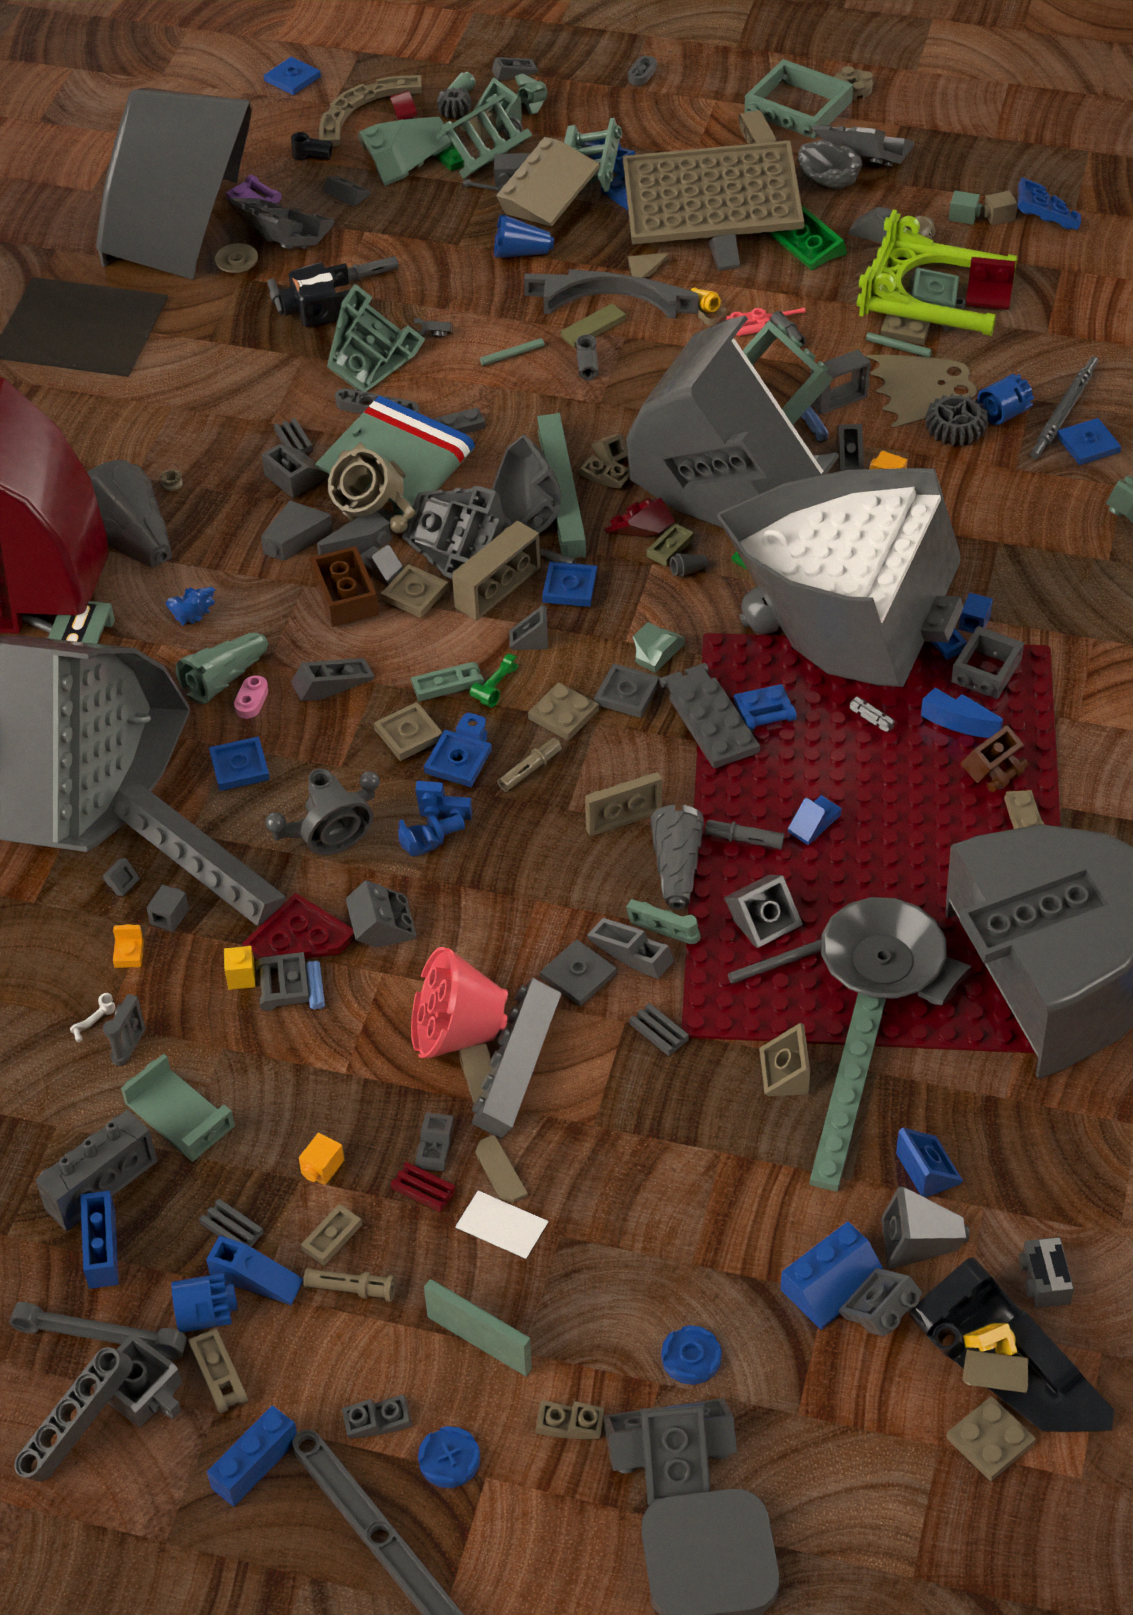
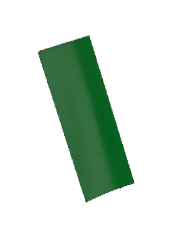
M802 204L804 229L767 232L811 271L829 260L848 254L844 240Z

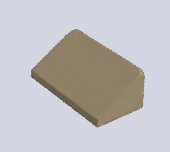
M967 1350L962 1380L972 1386L1027 1393L1028 1358Z

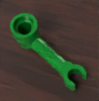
M510 653L506 654L500 667L483 685L478 683L472 685L470 696L480 700L483 705L490 708L494 707L500 698V690L495 688V686L506 674H510L518 668L519 664L514 663L518 656Z

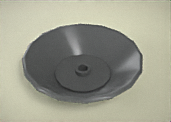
M870 897L849 903L830 918L821 935V955L830 973L848 989L872 998L897 999L922 991L938 978L947 960L946 938L937 921L919 906L897 898Z

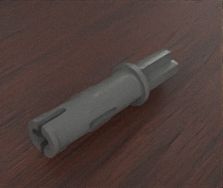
M392 256L361 265L353 264V267L348 268L349 281L355 279L360 281V278L398 269L397 258Z
M708 820L705 826L706 835L729 839V842L736 840L782 849L785 833L741 826L734 821L730 824Z

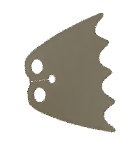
M866 356L878 361L880 364L870 374L880 377L885 381V384L878 388L876 392L886 394L891 398L890 403L882 409L898 415L897 421L891 427L901 426L926 418V412L930 403H934L935 398L941 399L943 395L950 397L952 393L955 396L960 395L954 391L956 386L963 385L968 388V393L962 395L963 397L971 396L972 399L977 394L975 384L968 380L970 372L964 363L921 356ZM957 367L961 370V374L951 376L947 373V369ZM943 380L945 385H939L937 382Z

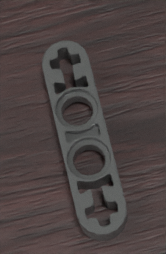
M348 388L340 389L335 393L336 407L340 410L362 414L370 406L362 405V403L371 402L372 404L379 394ZM380 395L419 413V405L414 401Z

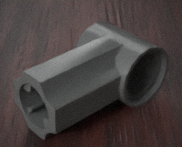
M585 334L579 336L576 341L579 377L584 378V380H593L599 375L596 339L592 335Z

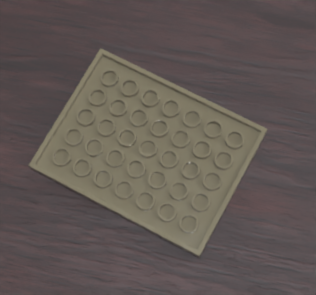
M790 140L623 156L632 244L804 229V218Z

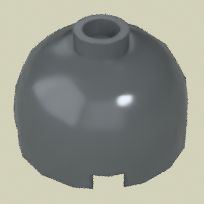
M755 587L747 592L741 603L743 613L739 615L744 627L750 626L754 632L761 635H769L781 630V626L759 588Z

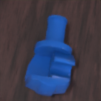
M460 813L440 821L434 815L427 817L428 825L406 827L402 819L398 824V839L401 847L411 856H419L444 843V835L464 830L465 823Z

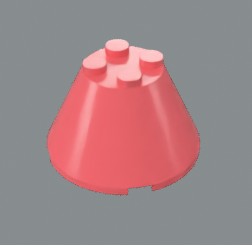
M445 947L437 948L429 957L422 971L421 977H424L425 981L422 991H416L411 1020L413 1048L415 1051L420 1052L418 1057L426 1059L478 1044L493 1042L498 1031H503L507 1025V1015L504 1014V1006L507 1001L508 991L500 988L451 949Z

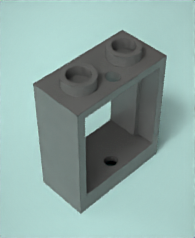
M859 349L822 362L829 368L827 373L833 379L852 372L851 382L830 389L829 384L812 403V406L820 415L868 397L871 363L869 358L864 356Z
M977 626L953 665L951 682L998 699L1022 660L1024 642ZM974 651L1005 662L997 676L967 665Z

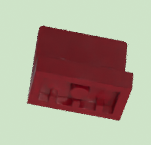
M971 257L965 305L1008 310L1010 308L1016 261Z

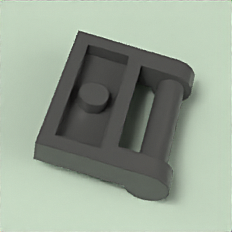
M304 952L263 957L256 961V970L260 973L262 996L259 1002L262 1010L270 1011L275 1009L276 1006L309 1002ZM272 969H278L280 993H272L270 973Z
M127 994L123 1003L117 1006L113 1020L107 1021L103 1026L104 1034L109 1038L112 1049L111 1060L116 1066H123L128 1062L146 1030L138 997Z

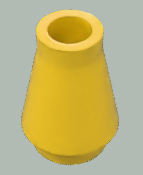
M698 288L690 290L698 293V306L705 312H715L720 307L721 299L716 292Z

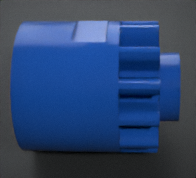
M1013 373L980 390L977 399L979 404H984V409L987 410L988 422L997 426L1029 410L1033 406L1031 400L1034 399L1027 380H1021L1020 374L1015 376Z
M224 1273L171 1282L178 1331L185 1333L232 1323L231 1312L238 1311L234 1283L226 1285Z

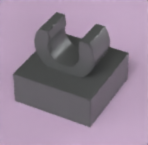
M120 858L103 875L104 881L113 889L117 896H123L140 879L126 858Z

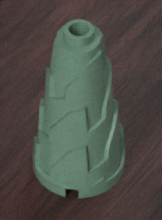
M248 633L230 642L227 640L209 649L207 647L192 655L185 656L176 663L175 670L178 682L182 689L185 687L190 689L191 692L186 695L192 701L198 704H205L227 688L231 681L245 673V669L257 662L260 656L266 653L268 641L263 634Z

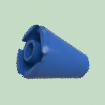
M506 215L499 216L497 222L498 231L495 234L494 243L495 258L548 254V251L553 249L554 237H550V232Z

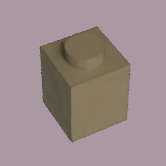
M1010 191L986 195L985 204L982 206V213L991 225L1015 221L1018 203Z

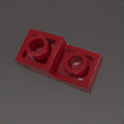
M409 90L390 96L398 120L413 119L414 116L418 115Z

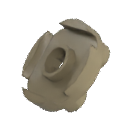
M845 66L841 72L834 76V78L853 84L852 100H856L857 96L861 95L865 98L873 90V75L869 71Z

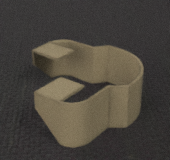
M726 307L721 308L720 312L716 314L719 316L718 318H707L708 314L704 313L703 309H698V317L710 326L721 323L722 319L726 317Z

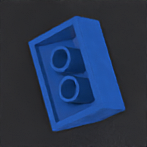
M847 1221L782 1271L780 1290L822 1330L841 1315L838 1310L876 1268L883 1269L870 1242Z

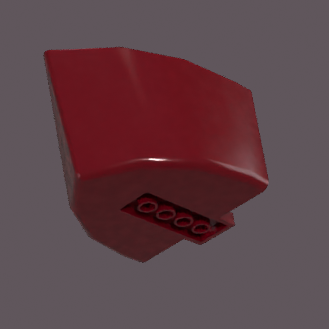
M0 377V633L19 634L23 627L21 613L80 615L84 613L109 556L107 534L91 478L60 428L6 379Z

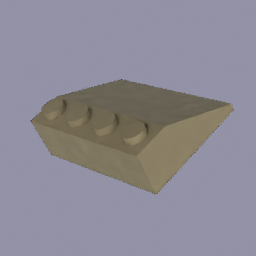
M544 137L496 197L505 214L553 226L598 171L600 165L562 141Z

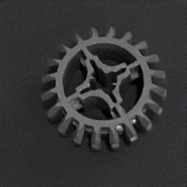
M953 393L950 397L943 395L941 399L935 398L934 403H930L926 412V429L929 431V435L934 436L935 441L942 440L943 444L951 443L952 446L959 444L961 447L964 443L971 445L972 441L978 442L979 438L984 436L988 427L987 410L984 409V404H979L978 399L972 400L971 396L963 397L962 394L955 396Z

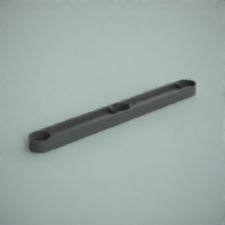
M312 1430L298 1432L293 1439V1449L297 1459L422 1615H464L321 1437ZM305 1440H313L316 1446L310 1452H303L299 1449L300 1443ZM377 1530H385L389 1537L383 1543H375L371 1539L372 1534Z

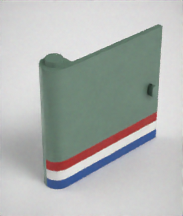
M379 395L315 463V467L330 474L341 452L344 450L351 451L361 442L367 450L374 451L389 462L393 460L404 471L406 476L403 478V496L413 507L418 492L438 490L475 449V444L468 435ZM370 483V484L366 487V489H365L366 491L369 490V488L371 487L372 483ZM388 499L389 502H392L394 514L402 516L405 512L394 500Z

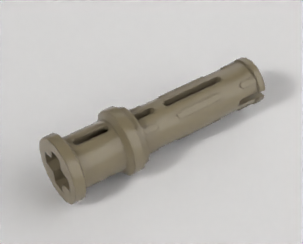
M306 1268L303 1285L307 1288L313 1287L358 1293V1296L363 1299H367L368 1296L385 1298L387 1302H392L396 1288L395 1275H389L388 1277L373 1276L370 1272L366 1271L361 1273V1275Z

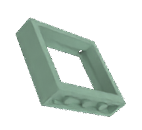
M783 59L745 95V112L760 110L766 121L815 139L818 134L814 131L809 132L812 129V125L828 126L852 102L853 84ZM781 82H785L831 100L813 117L764 98Z
M768 321L743 349L752 366L778 337L814 371L782 408L793 425L834 379L827 373L829 368L824 363L813 361L816 356L807 348L804 351L800 349L803 345L793 335L791 338L786 336L789 333L788 330L780 323L775 326L771 321Z

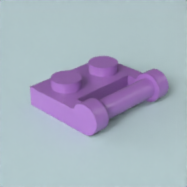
M249 175L245 182L226 192V199L229 201L230 198H260L279 203L282 195L277 190H271L259 182L258 178L254 175ZM255 188L267 197L263 198L259 194L252 191V189Z

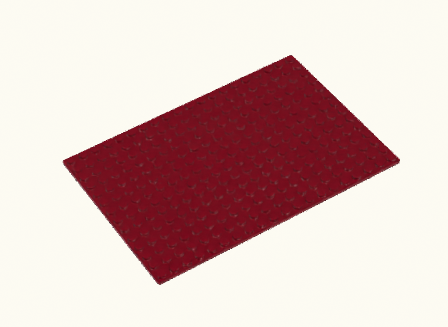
M705 633L703 635L702 663L707 664L709 669L707 674L711 679H717L735 708V694L782 684L791 705L795 708L797 718L789 722L786 719L755 726V729L750 731L760 745V753L713 769L697 744L694 808L702 813L704 826L701 848L698 850L697 871L694 873L693 890L690 893V902L688 904V915H693L697 919V928L701 938L695 944L686 943L682 1030L689 1034V1038L770 1042L799 1023H802L805 1028L806 1043L845 1045L858 992L848 989L830 973L821 955V951L733 984L729 981L728 973L821 940V935L830 918L847 904L870 897L897 898L919 906L937 921L946 938L947 957L968 964L972 968L970 976L957 986L956 995L943 1006L932 1004L928 1000L919 997L918 992L897 999L886 998L875 1046L1036 1054L958 916L947 919L945 909L951 845L975 836L1014 829L1004 799L1006 792L1032 790L1044 825L1061 827L1052 664L1049 646L1024 644L1021 662L1000 697L996 699L951 682L953 665L960 654L946 660L938 649L928 641H924L904 686L894 687L878 686L827 674L796 651L786 636ZM974 651L967 665L997 676L1005 662ZM936 687L954 699L963 694L1003 718L1002 728L1008 725L1024 744L1014 754L1018 761L1021 758H1025L1028 761L1029 765L1024 769V773L1017 778L1013 777L1009 780V784L1006 787L997 789L995 792H991L987 787V784L992 781L990 775L976 783L960 763L975 748L989 738L950 730L922 717L923 698ZM855 697H860L866 701L865 704L869 703L885 713L884 716H890L895 720L893 729L885 732L879 728V724L876 726L860 716L861 713H855L850 709L851 701ZM1002 764L1000 769L1004 772L1007 770V766ZM822 795L842 808L841 816L807 845L788 833V828L805 798H809L814 802ZM708 820L730 824L734 821L741 826L785 833L782 849L736 840L729 842V839L706 835L705 826ZM767 875H783L803 925L756 948L734 922L724 897Z

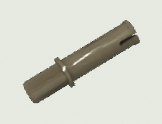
M551 738L538 749H533L528 757L497 780L499 787L504 792H507L540 766L544 767L550 758L561 751L560 741ZM523 768L525 769L523 772L518 774L520 770H522Z

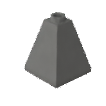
M905 1187L897 1188L881 1217L887 1269L898 1268L957 1251L963 1243H967L969 1240V1227L964 1225L962 1216Z

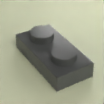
M478 407L435 418V421L464 434L485 429V420Z

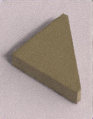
M668 253L628 256L631 276L646 279L658 270L659 265L668 261Z

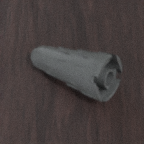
M675 805L664 806L654 811L651 815L653 846L657 856L658 874H660L663 899L674 910L683 909L690 902V893L693 890L694 873L697 871L698 850L701 848L704 826L702 813L686 805H682V811H675Z

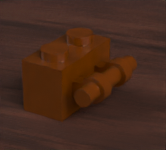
M1008 725L975 748L960 763L976 783L990 775L992 781L987 784V787L991 792L1006 787L1009 784V780L1022 775L1024 769L1029 765L1025 758H1021L1018 761L1014 756L1024 744ZM1002 764L1007 766V770L1004 772L1000 769Z

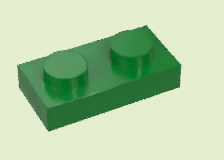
M453 144L436 155L451 172L464 167V160Z

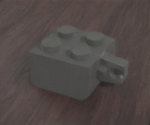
M132 1333L116 1349L131 1358L132 1370L107 1403L139 1428L154 1413L156 1414L158 1410L173 1420L181 1412L179 1402L172 1397L182 1384L179 1370L173 1362ZM116 1358L111 1361L110 1370L115 1367ZM96 1383L93 1384L94 1391L97 1389Z

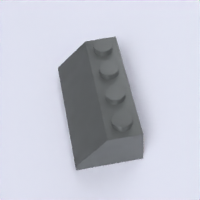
M724 1398L678 1404H704L708 1457L712 1459H725L730 1454L737 1453L734 1419ZM640 1410L603 1415L608 1452L613 1471L619 1470L620 1473H631L636 1471L638 1467H645Z

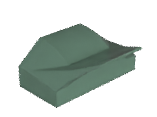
M649 622L632 637L637 650L635 662L654 673L685 645V637L665 628H659Z

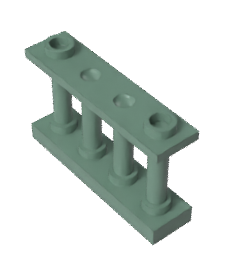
M506 93L497 96V94L492 95L483 106L454 123L448 121L440 127L442 131L436 135L437 139L448 135L464 160L463 164L465 167L459 171L463 179L494 161V154H506L532 136L528 128L522 132L519 129L517 130L502 108L500 102L507 97ZM492 107L510 134V139L507 141L500 137L485 114ZM476 117L479 118L495 143L494 149L486 148L470 120ZM460 126L464 127L480 152L478 154L479 158L475 159L474 156H470L454 131Z
M610 118L608 130L587 134L579 133L576 125L568 126L564 140L565 144L585 156L602 153L601 159L594 160L600 165L599 172L594 174L587 184L600 182L605 192L609 191L610 183L613 181L612 173L619 140L622 138L621 127L617 125L614 118ZM605 139V144L581 148V145L585 142Z

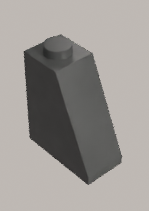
M289 500L261 536L263 553L270 557L286 560L327 537L333 532L331 514Z

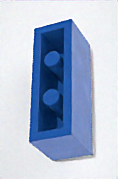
M110 1191L81 1194L83 1271L88 1287L92 1289L119 1285L116 1215Z
M272 1405L207 1471L211 1489L234 1507L293 1447V1439L297 1435L295 1422Z

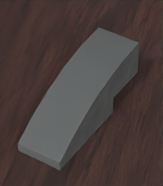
M602 918L587 935L589 940L617 960L657 979L674 962L668 945L647 939L646 933L643 930L606 918Z

